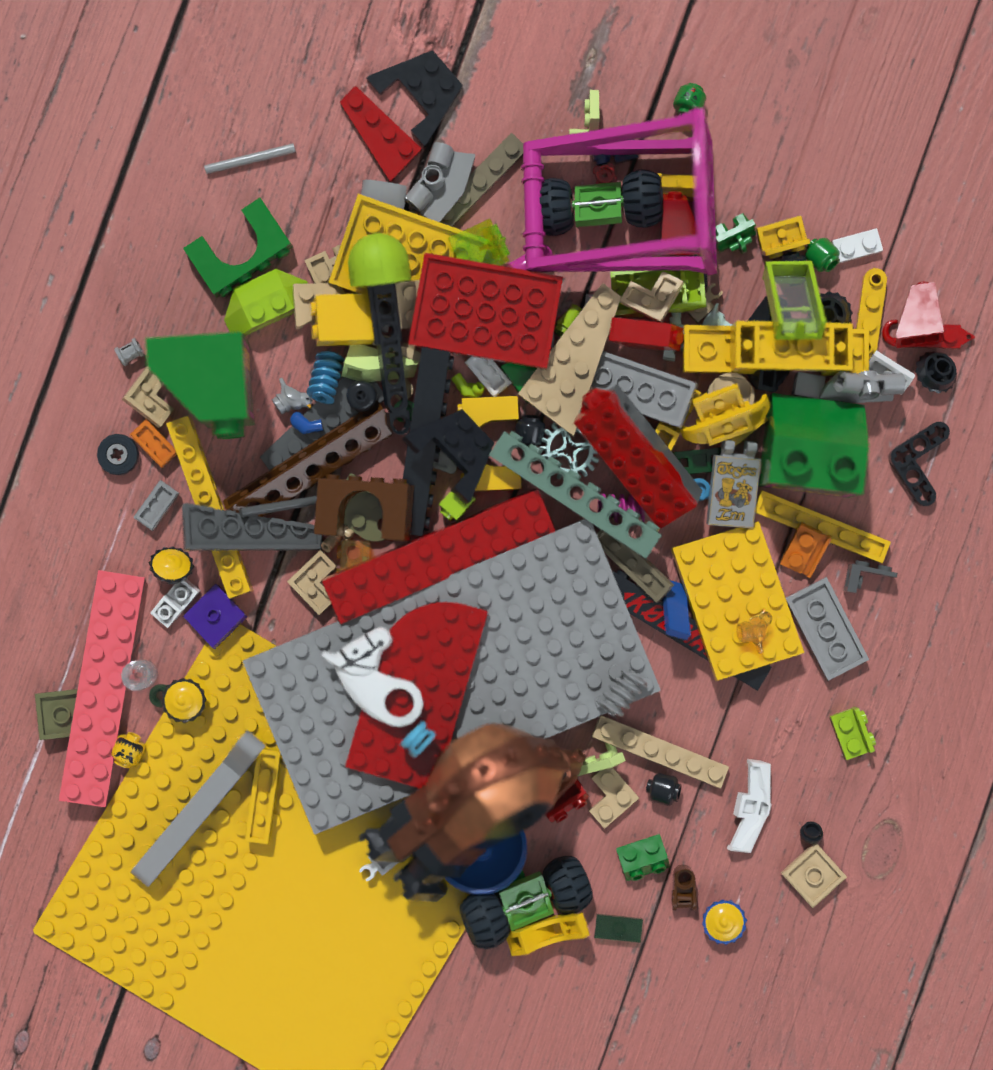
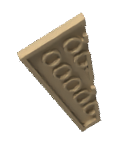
M604 283L601 284L550 351L547 370L537 368L518 393L520 397L572 436H574L577 428L574 421L581 409L582 397L590 390L610 331L611 319L615 317L621 299L620 295Z

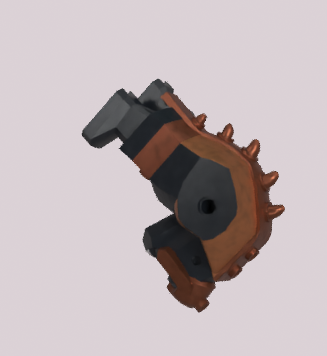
M483 725L451 742L438 759L426 785L390 809L392 816L380 828L365 830L359 836V841L367 840L370 850L367 856L373 861L403 863L413 855L408 864L394 875V881L402 880V887L405 890L402 896L408 901L437 902L446 895L448 890L444 880L445 877L460 878L469 866L487 849L537 823L575 783L578 778L577 776L581 772L582 762L586 760V756L579 748L574 751L560 749L554 740L535 737L507 725Z

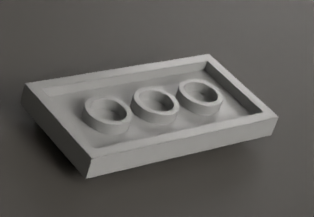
M827 577L786 597L787 604L827 681L869 660Z

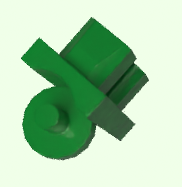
M742 213L734 217L733 224L735 227L730 230L727 229L724 223L717 225L716 248L719 253L728 248L731 252L739 249L742 254L746 253V245L752 243L751 237L756 235L754 220H748Z

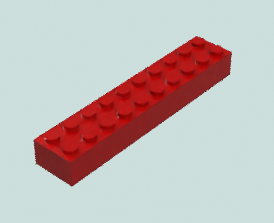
M534 488L321 580L338 620L342 624L448 579L450 575L553 533L555 529L539 490Z

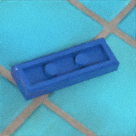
M671 581L674 586L663 598L666 634L688 640L691 633L687 596L683 584Z

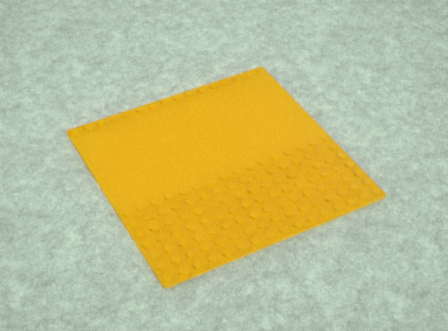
M240 624L216 649H213L206 642L184 678L192 679L194 682L199 683L200 687L204 690V696L207 700L201 716L196 717L194 721H188L184 724L183 722H175L174 719L168 718L165 712L162 714L145 743V750L139 764L131 766L36 923L33 932L259 1070H381L464 932L465 926L460 914V904L470 895L456 889L444 878L448 890L446 895L439 901H408L402 896V893L405 891L402 887V880L400 879L398 882H395L394 875L408 864L413 855L403 863L399 862L384 875H381L377 870L376 875L369 881H366V879L371 875L370 870L364 869L361 873L359 872L360 868L364 865L372 863L367 856V853L370 851L366 839L363 842L359 841V836L367 829L380 828L392 816L390 809L409 796L314 835L281 755L269 844L246 842L245 835L256 763L255 759L248 770L149 887L130 873L224 761L231 749L247 730L266 745L264 749L279 751L243 664V660L272 649L276 645Z

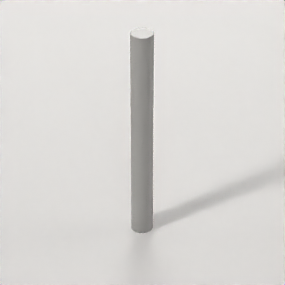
M294 143L204 165L206 174L295 153L296 150Z

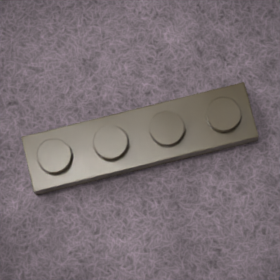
M602 529L599 530L597 537L603 551L656 603L661 602L673 588L674 584L647 558H644Z

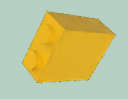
M368 294L316 295L313 302H310V316H314L315 325L311 326L312 339H316V346L372 345L374 342Z

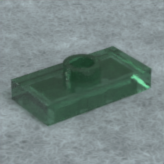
M596 914L594 938L641 943L643 919Z

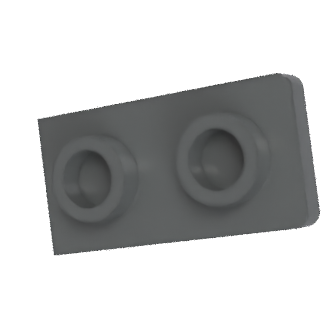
M856 560L855 564H848L843 591L856 593L857 589L861 588L863 576L860 575L861 571L897 578L898 573L892 572V567L878 565V569L869 567L870 563Z

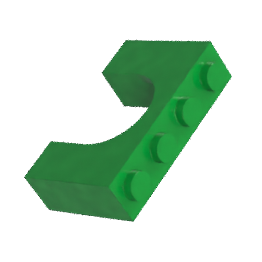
M261 198L241 209L257 235L256 251L247 262L239 265H229L220 261L203 236L183 248L216 298L218 296H227L233 291L232 287L238 283L242 285L252 278L251 275L258 270L260 272L266 270L272 265L271 261L277 257L282 259L291 252L289 249L293 247Z

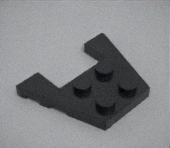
M433 50L369 75L366 78L379 95H382L393 84L400 81L428 114L425 119L411 130L412 134L424 148L430 142L440 122L463 88L462 83Z
M463 409L412 431L402 438L415 454L419 453L432 440L464 473V476L451 491L464 505L472 500L494 442Z

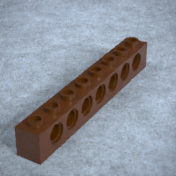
M379 401L376 402L371 410L359 412L224 499L225 509L239 513L240 508L248 507L253 502H256V505L293 500L303 490L312 488L318 481V478H326V474L332 475L337 468L351 463L354 457L362 452H368L379 441L391 437L393 433L387 427L386 412ZM368 427H374L372 431L365 432ZM354 439L352 444L345 445L348 440ZM335 452L333 456L326 457L328 453ZM315 464L313 469L306 470L309 465ZM296 477L293 482H287L289 478ZM276 490L274 494L267 495L269 491ZM271 513L259 514L258 516L263 517L264 515H270Z

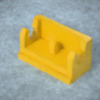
M657 173L661 178L663 194H668L670 191L682 192V195H686L688 201L696 202L695 176Z

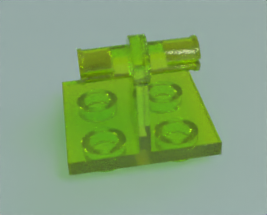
M490 218L448 238L458 259L499 266L509 261L507 255L511 253L505 243L507 239L505 236H502L498 224L493 225Z

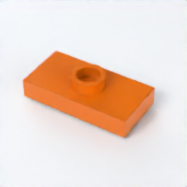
M147 419L130 434L161 468H164L177 455L173 445Z

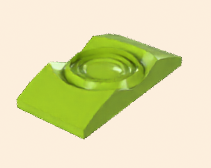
M690 270L664 271L682 280L684 283L668 313H683L707 307L703 273ZM610 271L611 288L621 298L631 281L652 291L662 271ZM620 302L615 317H645L622 305Z

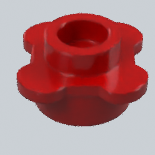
M612 163L593 168L592 172L596 176L595 184L618 181L614 172L615 166Z

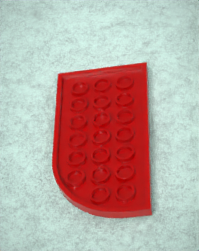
M436 602L410 611L391 627L389 632L392 636V643L383 651L377 670L385 675L413 682L421 691L423 699L421 713L411 724L398 727L375 719L361 709L345 767L417 788H422L426 785L438 759L451 742L488 611L456 602ZM397 688L387 694L385 706L393 716L402 717L412 711L414 699L406 689ZM421 721H424L427 724L426 728L429 731L433 730L436 735L413 758L409 754L410 751L407 748L403 749L400 743L417 725H420ZM426 735L425 738L415 747V749L428 737L427 735Z

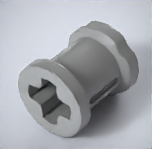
M133 338L132 342L121 348H114L124 367L128 365L129 361L138 356L142 357L145 355L136 338Z

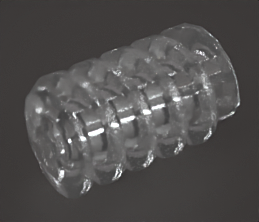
M145 659L128 663L121 673V680L124 686L133 691L153 686L158 678V670L155 664ZM142 672L143 676L138 678L137 673Z

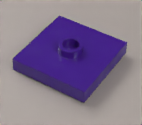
M215 584L183 617L213 649H216L248 616L232 599H228L227 594L219 585Z

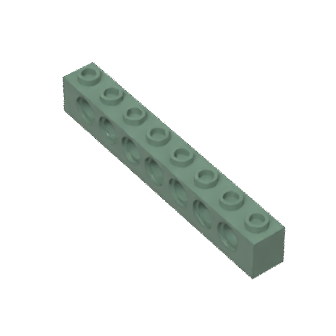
M512 430L509 434L507 432L502 434L489 456L644 558L648 557L662 535L658 532L660 529L649 520L645 524L638 519L640 514L631 508L625 511L619 507L621 502L611 495L607 498L599 494L601 491L599 487L591 482L588 485L580 481L582 476L571 469L568 472L560 468L561 462L551 456L549 459H546L540 455L542 450L532 443L529 447L521 442L523 437ZM517 447L522 448L525 453L521 461H515L512 458V451ZM536 460L544 464V470L540 474H535L531 469L532 463ZM555 473L561 474L564 478V482L560 487H555L551 483V476ZM574 486H579L583 489V497L579 500L573 499L570 495V490ZM593 499L602 501L603 509L600 512L596 513L590 509V502ZM619 512L623 517L622 523L619 525L611 524L609 521L610 514ZM632 525H639L642 528L643 532L639 538H632L629 535V528Z

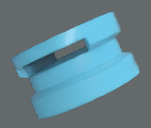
M421 721L420 725H417L400 743L403 749L407 748L410 751L409 754L413 758L436 735L433 730L429 731L426 728L427 724L424 721ZM427 735L428 737L415 749V747H416V746L425 738V736Z

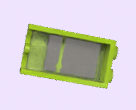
M766 261L762 280H764L775 340L822 339L826 320L812 261Z

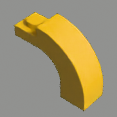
M562 913L510 931L506 940L511 955L519 956L527 955L539 948L560 941L583 939L589 936L590 933L583 913Z

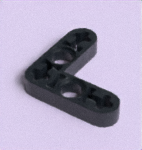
M935 422L892 449L889 453L888 459L914 501L920 506L932 505L936 500V492L916 462V459L949 437L950 429L944 422ZM935 426L938 429L942 428L944 430L941 433L942 438L940 436L932 438L933 444L931 445L927 436L935 432ZM916 438H920L925 442V448L922 451H917L913 447V442ZM909 449L911 453L903 457V463L895 461L894 458L897 457L896 452L900 454ZM909 470H914L918 473V480L915 483H910L906 478ZM924 482L925 485L920 487L924 492H930L928 496L929 501L920 500L922 496L919 489L914 491L913 487Z

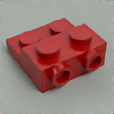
M578 778L545 814L551 823L563 821L568 817V811L573 808L576 810L581 809L587 804L586 799L590 796Z

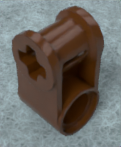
M678 865L673 871L672 910H677V908L696 910V879L688 865ZM688 872L690 878L686 882H681L678 880L680 873Z

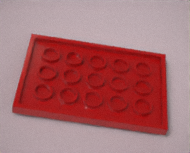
M425 253L408 345L450 351V353L547 370L563 277Z

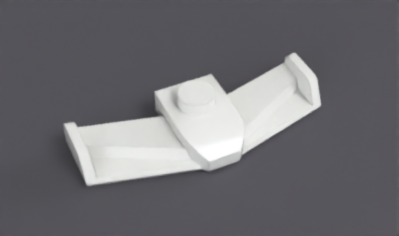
M747 759L748 793L738 792L733 815L742 819L727 849L734 852L751 853L771 810V764L760 760Z

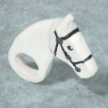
M378 627L347 644L336 654L326 651L322 653V656L335 666L341 683L350 697L373 718L400 727L411 724L420 715L423 699L421 691L413 682L391 677L377 670L383 651L392 643V636L386 628ZM397 688L406 689L414 699L412 711L402 717L393 716L385 706L387 694Z

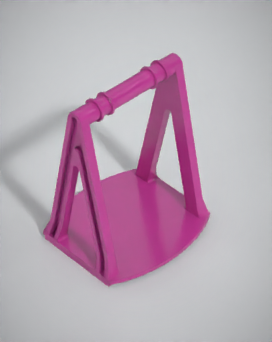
M694 108L687 113L673 118L523 143V165L521 166V170L524 171V178H522L521 182L524 184L525 232L523 233L525 246H523V251H525L527 271L690 270L707 275L717 274L713 143L704 108ZM694 130V137L682 140H633ZM694 154L698 235L544 257V251L546 250L544 237L546 233L543 231L542 204H540L539 197H542L540 191L542 182H544L542 177V170L544 169L542 156ZM679 252L701 255L691 257H650Z

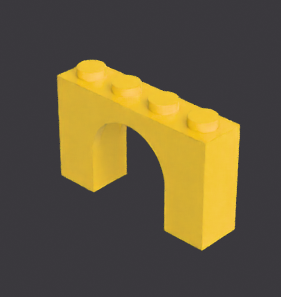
M518 396L462 398V404H458V411L463 409L480 428L491 422L517 421L519 419ZM486 464L475 492L521 490V476L506 466H490Z

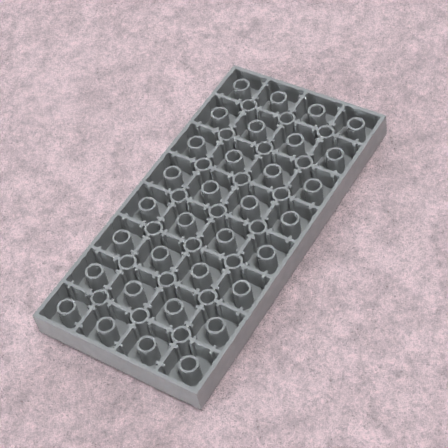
M587 519L578 521L450 575L448 579L345 623L334 622L243 660L245 669L314 835L409 796L420 789L345 767L362 708L355 703L343 687L335 666L322 656L324 651L336 654L347 644L378 627L390 630L400 618L420 606L436 602H456L488 611L451 742L486 724H503L520 729L535 737L545 739L608 713L597 703V700L606 701L603 692L611 694L609 685L618 686L615 678L624 679L621 670L629 672V668L648 684L647 687L639 685L642 691L641 694L633 693L636 701L661 691L595 529L590 521ZM627 700L628 704L634 702L631 700Z

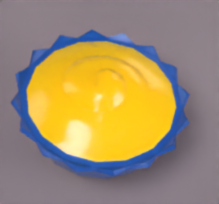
M722 899L719 902H713L711 906L707 907L706 912L703 914L702 926L709 940H714L717 944L723 943L727 945L730 942L735 943L738 938L742 937L743 932L746 930L745 924L747 919L745 911L740 908L739 904H735L732 900L726 901Z

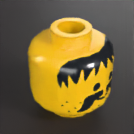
M128 732L127 735H119L111 753L114 763L124 768H131V766L139 764L145 750V744L140 740L141 736L133 732Z

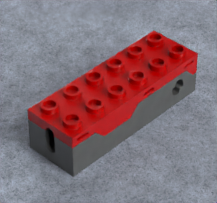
M616 384L609 390L593 388L582 397L581 409L574 424L655 525L661 529L696 508L703 490L621 387Z

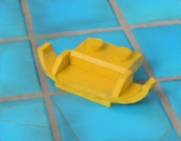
M735 383L692 399L699 418L696 419V425L690 427L682 426L679 430L682 437L687 441L696 444H709L711 446L753 431V427L759 424L767 415L770 402L767 394L762 395V398L754 404L750 405L749 400L744 402L738 384Z

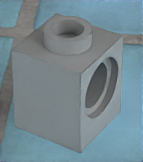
M797 372L794 377L791 395L821 399L820 393L827 384L825 383L826 377Z

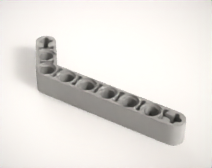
M247 730L231 749L224 761L130 873L149 887L248 770L266 745Z

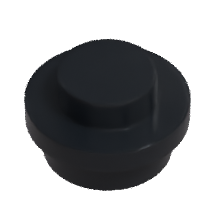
M807 822L800 829V837L807 843L816 844L822 840L823 831L818 823Z

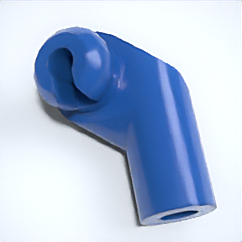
M300 412L293 413L290 418L291 425L302 434L323 431L321 419L309 421Z

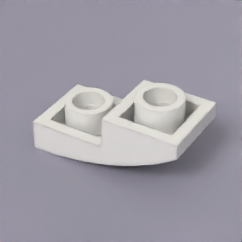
M184 579L182 582L175 584L163 596L150 614L168 628L201 590L188 579Z

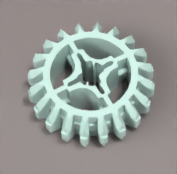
M553 423L551 426L554 432L552 433L546 429L545 434L549 438H542V442L546 443V446L538 447L545 451V454L542 456L547 459L550 456L553 458L564 457L568 460L571 470L577 474L581 472L586 477L588 475L585 470L586 467L591 471L595 469L590 462H599L598 458L593 457V454H598L578 428H576L575 432L586 440L584 443H574L568 432L561 427L558 428ZM561 433L563 446L550 451L552 440ZM567 441L568 444H571V447H581L573 451V462L571 456H567V454L565 455L562 452L566 449ZM588 449V457L585 463L577 467L576 454ZM560 467L561 469H563V470L566 471V472H568V471L570 470V469H565V468ZM558 473L557 479L560 480L562 475Z

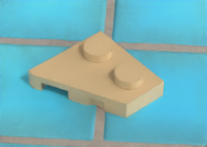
M330 283L293 284L295 329L299 330L305 324L314 320V316H310V302H313L316 295L340 294V287Z

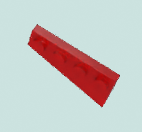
M356 85L340 101V105L391 183L422 151V148Z

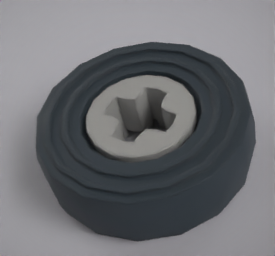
M113 434L101 441L97 450V459L100 466L106 472L113 475H123L135 468L139 459V451L133 439L126 435ZM116 448L124 452L121 455L122 459L120 461L117 458H112Z

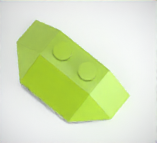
M274 269L235 287L224 318L229 332H242L244 336H247L294 314L293 284H309L308 281Z

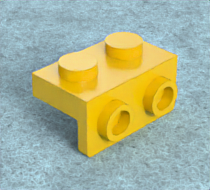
M800 215L755 228L761 253L764 256L769 255L770 259L782 256V251L789 249L792 252L804 250L805 245L810 244V239L806 236L802 216Z

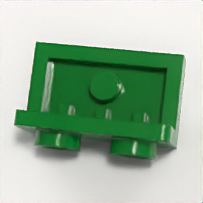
M660 834L616 848L626 881H638L644 878L645 875L651 873L659 874L670 867Z

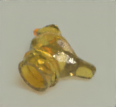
M763 608L759 615L751 617L749 621L737 624L738 640L745 643L753 642L758 653H763L762 642L767 628L772 622V615Z

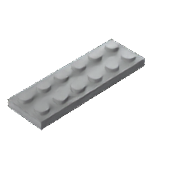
M603 351L590 390L593 388L609 390L618 384L642 415L682 428L698 384Z

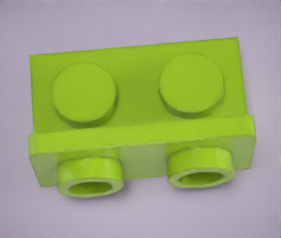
M853 707L829 716L845 760L868 752H875L873 746L876 745V741L872 732L868 733L865 724L868 723V720L863 710L860 711L859 708Z

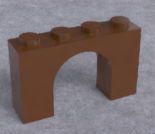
M326 474V479L318 478L314 534L343 536L345 509L348 502L358 493L370 492L378 498L383 509L381 539L410 541L414 485L407 484L406 479H393V483H384L385 478L371 477L369 482L362 481L360 476H348V480H340V475Z

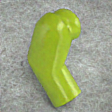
M461 373L451 378L464 397L477 398L485 390L484 385L480 382L467 383Z

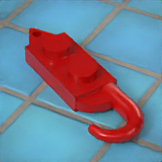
M896 319L886 322L882 329L884 341L896 347V338L890 336L889 328L898 323ZM943 325V342L910 347L960 349L961 345L974 339L975 336L962 329L961 325Z

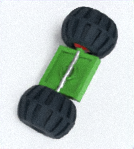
M639 169L629 173L624 177L622 187L621 182L575 186L574 201L571 186L568 182L557 178H549L542 182L540 191L542 197H539L540 204H542L543 231L548 236L562 235L571 230L574 225V211L576 227L622 223V206H624L626 221L635 227L648 228L654 226L663 217L661 178L657 173L650 170Z
M562 856L549 862L543 870V875L538 871L514 881L503 890L498 891L501 904L494 893L468 895L460 904V914L474 946L479 949H491L502 944L509 936L510 930L514 931L554 914L551 901L560 913H578L590 904L593 892L588 876L580 861L572 856Z

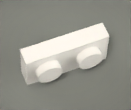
M877 228L831 241L840 251L839 263L883 251Z
M877 350L869 359V370L875 371L877 374L902 373L905 378V390L915 377V374Z

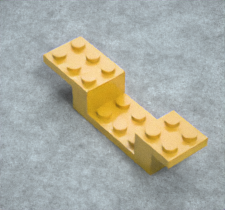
M735 321L731 326H683V373L753 374L757 370L821 371V376H834L840 371L860 373L869 370V329H853V323H826L822 339L775 340L773 322Z

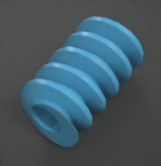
M322 351L315 357L316 361L313 364L312 378L309 380L307 394L317 402L333 404L334 398L331 396H335L337 393L334 389L339 385L336 379L341 378V374L338 371L343 370V365L340 363L345 362V359L335 352Z

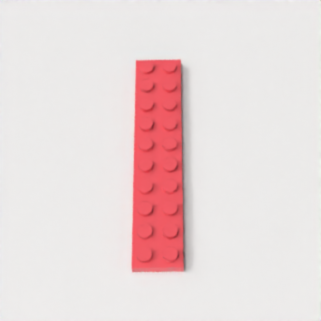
M98 570L59 801L106 807L114 761L111 753L119 732L145 577Z

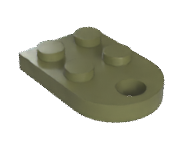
M370 492L356 494L346 506L344 525H347L348 528L366 540H385L381 539L382 531L378 529V522L383 519V509L380 501Z
M78 689L35 694L39 740L70 737Z

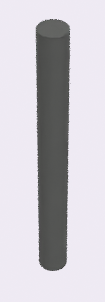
M317 496L244 507L239 509L241 517L314 506L316 505Z

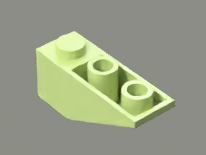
M350 345L344 362L342 376L356 381H381L378 350L367 345ZM388 352L385 353V356L390 358L391 361V357L395 356V354ZM402 357L405 378L414 377L418 361ZM391 363V365H386V368H397V364ZM395 371L390 372L388 380L398 379V374Z

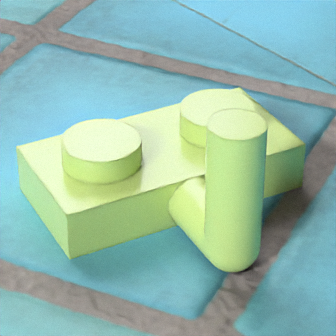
M590 90L589 99L584 101V128L588 129H569V134L599 130V90Z
M605 743L608 752L600 754L597 759L595 755L586 757V760L582 762L581 772L578 776L612 768L624 762L623 752L618 753L615 746Z

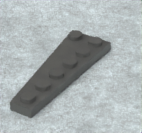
M342 377L338 381V387L334 388L337 392L336 395L331 396L334 398L333 404L316 402L303 415L309 421L321 419L323 431L302 434L291 426L260 456L268 470L279 465L359 413L350 407L346 398L348 388L357 382L356 380ZM376 381L368 382L377 392V401L382 403L384 401L382 389Z
M189 503L182 505L184 551L322 550V535L314 534L315 525L285 521L277 518H265L258 515L241 517L240 513H236V511L213 509V507Z

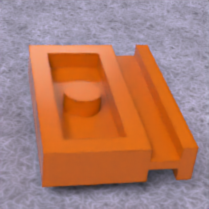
M801 522L780 560V564L811 578L831 541V536L823 534L821 531Z

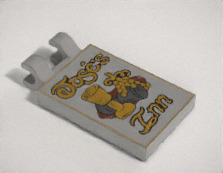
M722 441L721 454L713 455L706 524L753 528L761 459L754 458L757 452V443L744 441L743 454L733 453L735 441Z

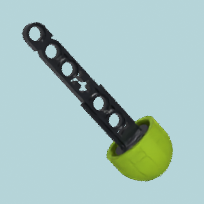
M374 233L361 238L353 246L349 254L350 286H367L374 344L377 345L384 405L388 410L386 413L387 427L391 433L403 435L409 431L411 422L409 410H406L408 398L400 342L402 341L395 282L411 280L410 263L406 249L396 238L383 233ZM388 294V297H377V295ZM382 301H386L390 306L389 312L385 315L379 311V304ZM387 324L393 330L389 338H385L382 335V328ZM389 348L390 351L395 353V356L391 357V361L390 358L385 356V353L389 352ZM391 363L397 364V368H386V365H391ZM395 371L398 374V381L392 385L388 382V375L390 372ZM397 394L401 397V404L399 407L394 408L391 405V398ZM400 417L404 421V427L402 430L397 431L393 424L395 419Z

